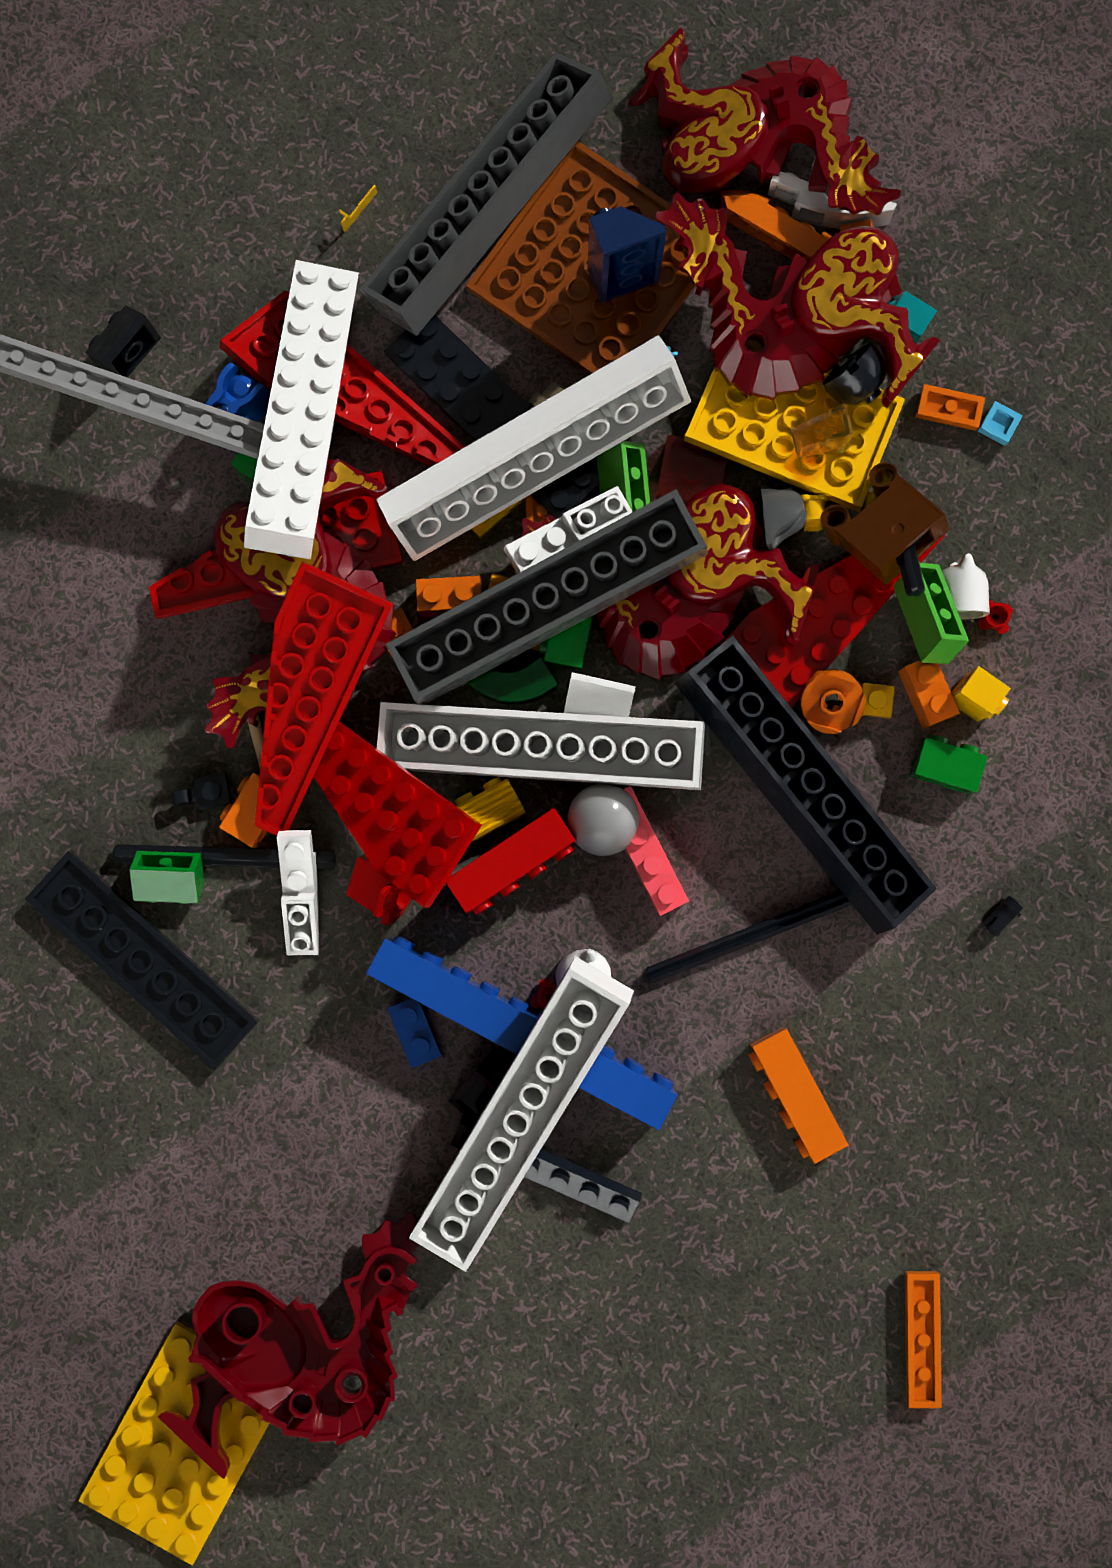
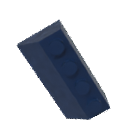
M621 206L615 209L603 208L597 211L593 217L589 218L588 272L601 304L659 283L667 232L663 224Z

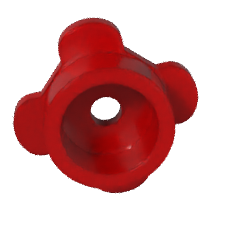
M989 600L990 614L979 619L978 626L981 630L991 629L995 630L998 634H1005L1009 630L1008 623L1013 609L1009 604L994 603L992 600ZM994 614L998 616L997 620L993 619Z
M542 979L538 983L539 989L536 995L530 999L533 1008L544 1010L548 1003L546 996H552L557 988L556 985L551 984L549 979Z

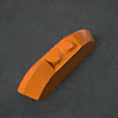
M745 190L720 191L721 208H726L727 222L792 260L796 253H798L808 261L832 237L826 231L820 235L810 224L806 222L800 223L791 218L783 208L769 205L771 199L766 196Z

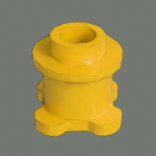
M825 494L800 495L807 511V520L803 526L804 531L814 532L822 530L823 526L820 517L825 510L826 501H829L828 496Z

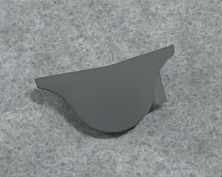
M760 485L766 545L769 551L774 550L785 538L798 532L806 523L807 511L800 494L793 490V487L777 490L767 485Z

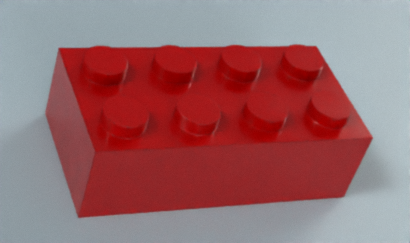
M553 808L450 876L446 884L466 913L470 914L474 911L476 915H479L494 905L491 899L501 893L505 898L520 888L518 881L527 875L532 880L546 871L547 868L544 864L554 857L559 862L573 853L572 845L575 844L576 840L556 809Z

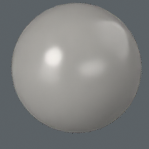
M595 784L583 789L571 802L567 814V826L576 840L575 843L582 850L597 856H610L623 851L631 844L640 821L639 811L633 798L625 790L612 784Z

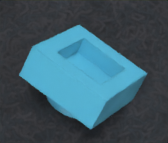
M994 401L978 432L1006 446L1023 415Z

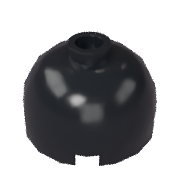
M868 342L846 357L848 360L841 366H835L822 381L826 391L837 402L845 405H856L864 400L866 404H869L882 393L879 387L886 377L885 360L880 351L872 343Z

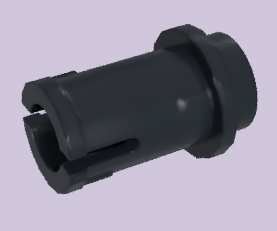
M1009 895L1006 899L1001 898L999 900L1001 904L982 922L996 937L1000 935L1016 916L1018 918L1021 916L1020 911L1023 907Z

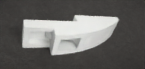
M781 171L779 176L772 177L768 191L769 196L794 205L791 218L835 229H840V225L868 219L874 221L875 228L889 225L897 205L891 201L883 207L880 215H874L868 211L852 215L847 210L829 208L828 197L825 193L811 192L808 190L809 182L798 178L793 173Z
M616 486L563 513L557 520L505 545L503 550L518 574L629 515L633 511L619 487Z
M311 830L278 831L277 845L283 892L281 907L286 954L319 955L318 879L316 853L313 852Z

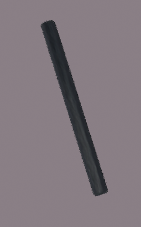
M117 844L113 850V858L116 863L132 864L137 851L201 853L202 866L280 868L278 849ZM313 850L316 853L317 869L332 870L335 868L336 855L334 851Z
M838 891L651 965L645 969V973L649 982L654 984L852 904L842 891Z

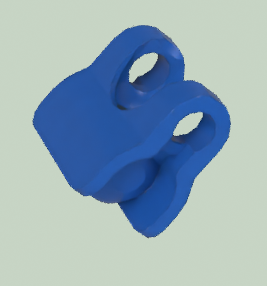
M230 362L220 373L216 390L208 399L206 405L215 408L222 405L221 410L257 422L267 414L270 393L266 386L248 374H241L237 366Z

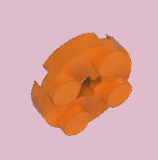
M829 669L817 671L805 683L801 691L800 705L803 716L811 727L822 733L837 734L849 726L853 727L861 719L865 710L866 700L861 685L851 674L843 670ZM832 694H837V699L841 701L840 705H834L832 709H828L827 702L824 701L825 698L830 697Z

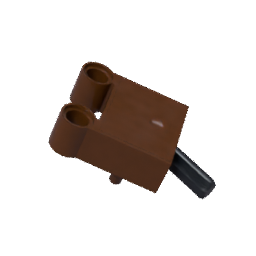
M889 462L878 463L869 473V481L876 499L853 519H851L846 507L837 504L831 505L822 512L820 517L821 524L828 540L832 544L842 546L885 585L901 573L905 593L908 596L918 597L921 593L925 592L918 557L950 530L945 513L899 476L897 468Z

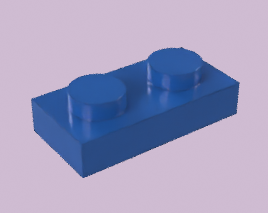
M411 998L387 1008L411 1068L442 1056L420 1002Z

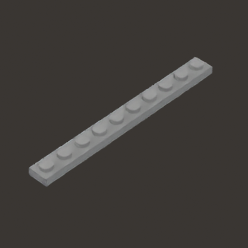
M0 334V372L258 459L265 424Z

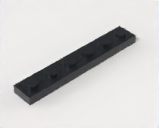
M463 1115L451 1145L461 1149L477 1121ZM543 1149L539 1151L524 1176L628 1223L642 1196V1193Z

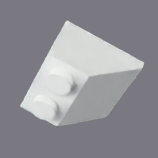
M572 672L564 713L629 717L636 686Z

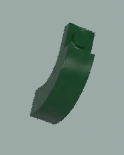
M541 658L517 672L502 673L491 669L466 682L480 696L506 705L531 703L542 699L558 689L557 682Z

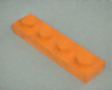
M905 1271L906 1405L908 1408H942L940 1274L937 1271Z

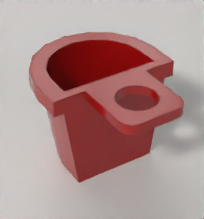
M365 854L357 857L346 895L373 912V916L381 918L380 923L387 926L395 922L408 908L412 898L375 871Z

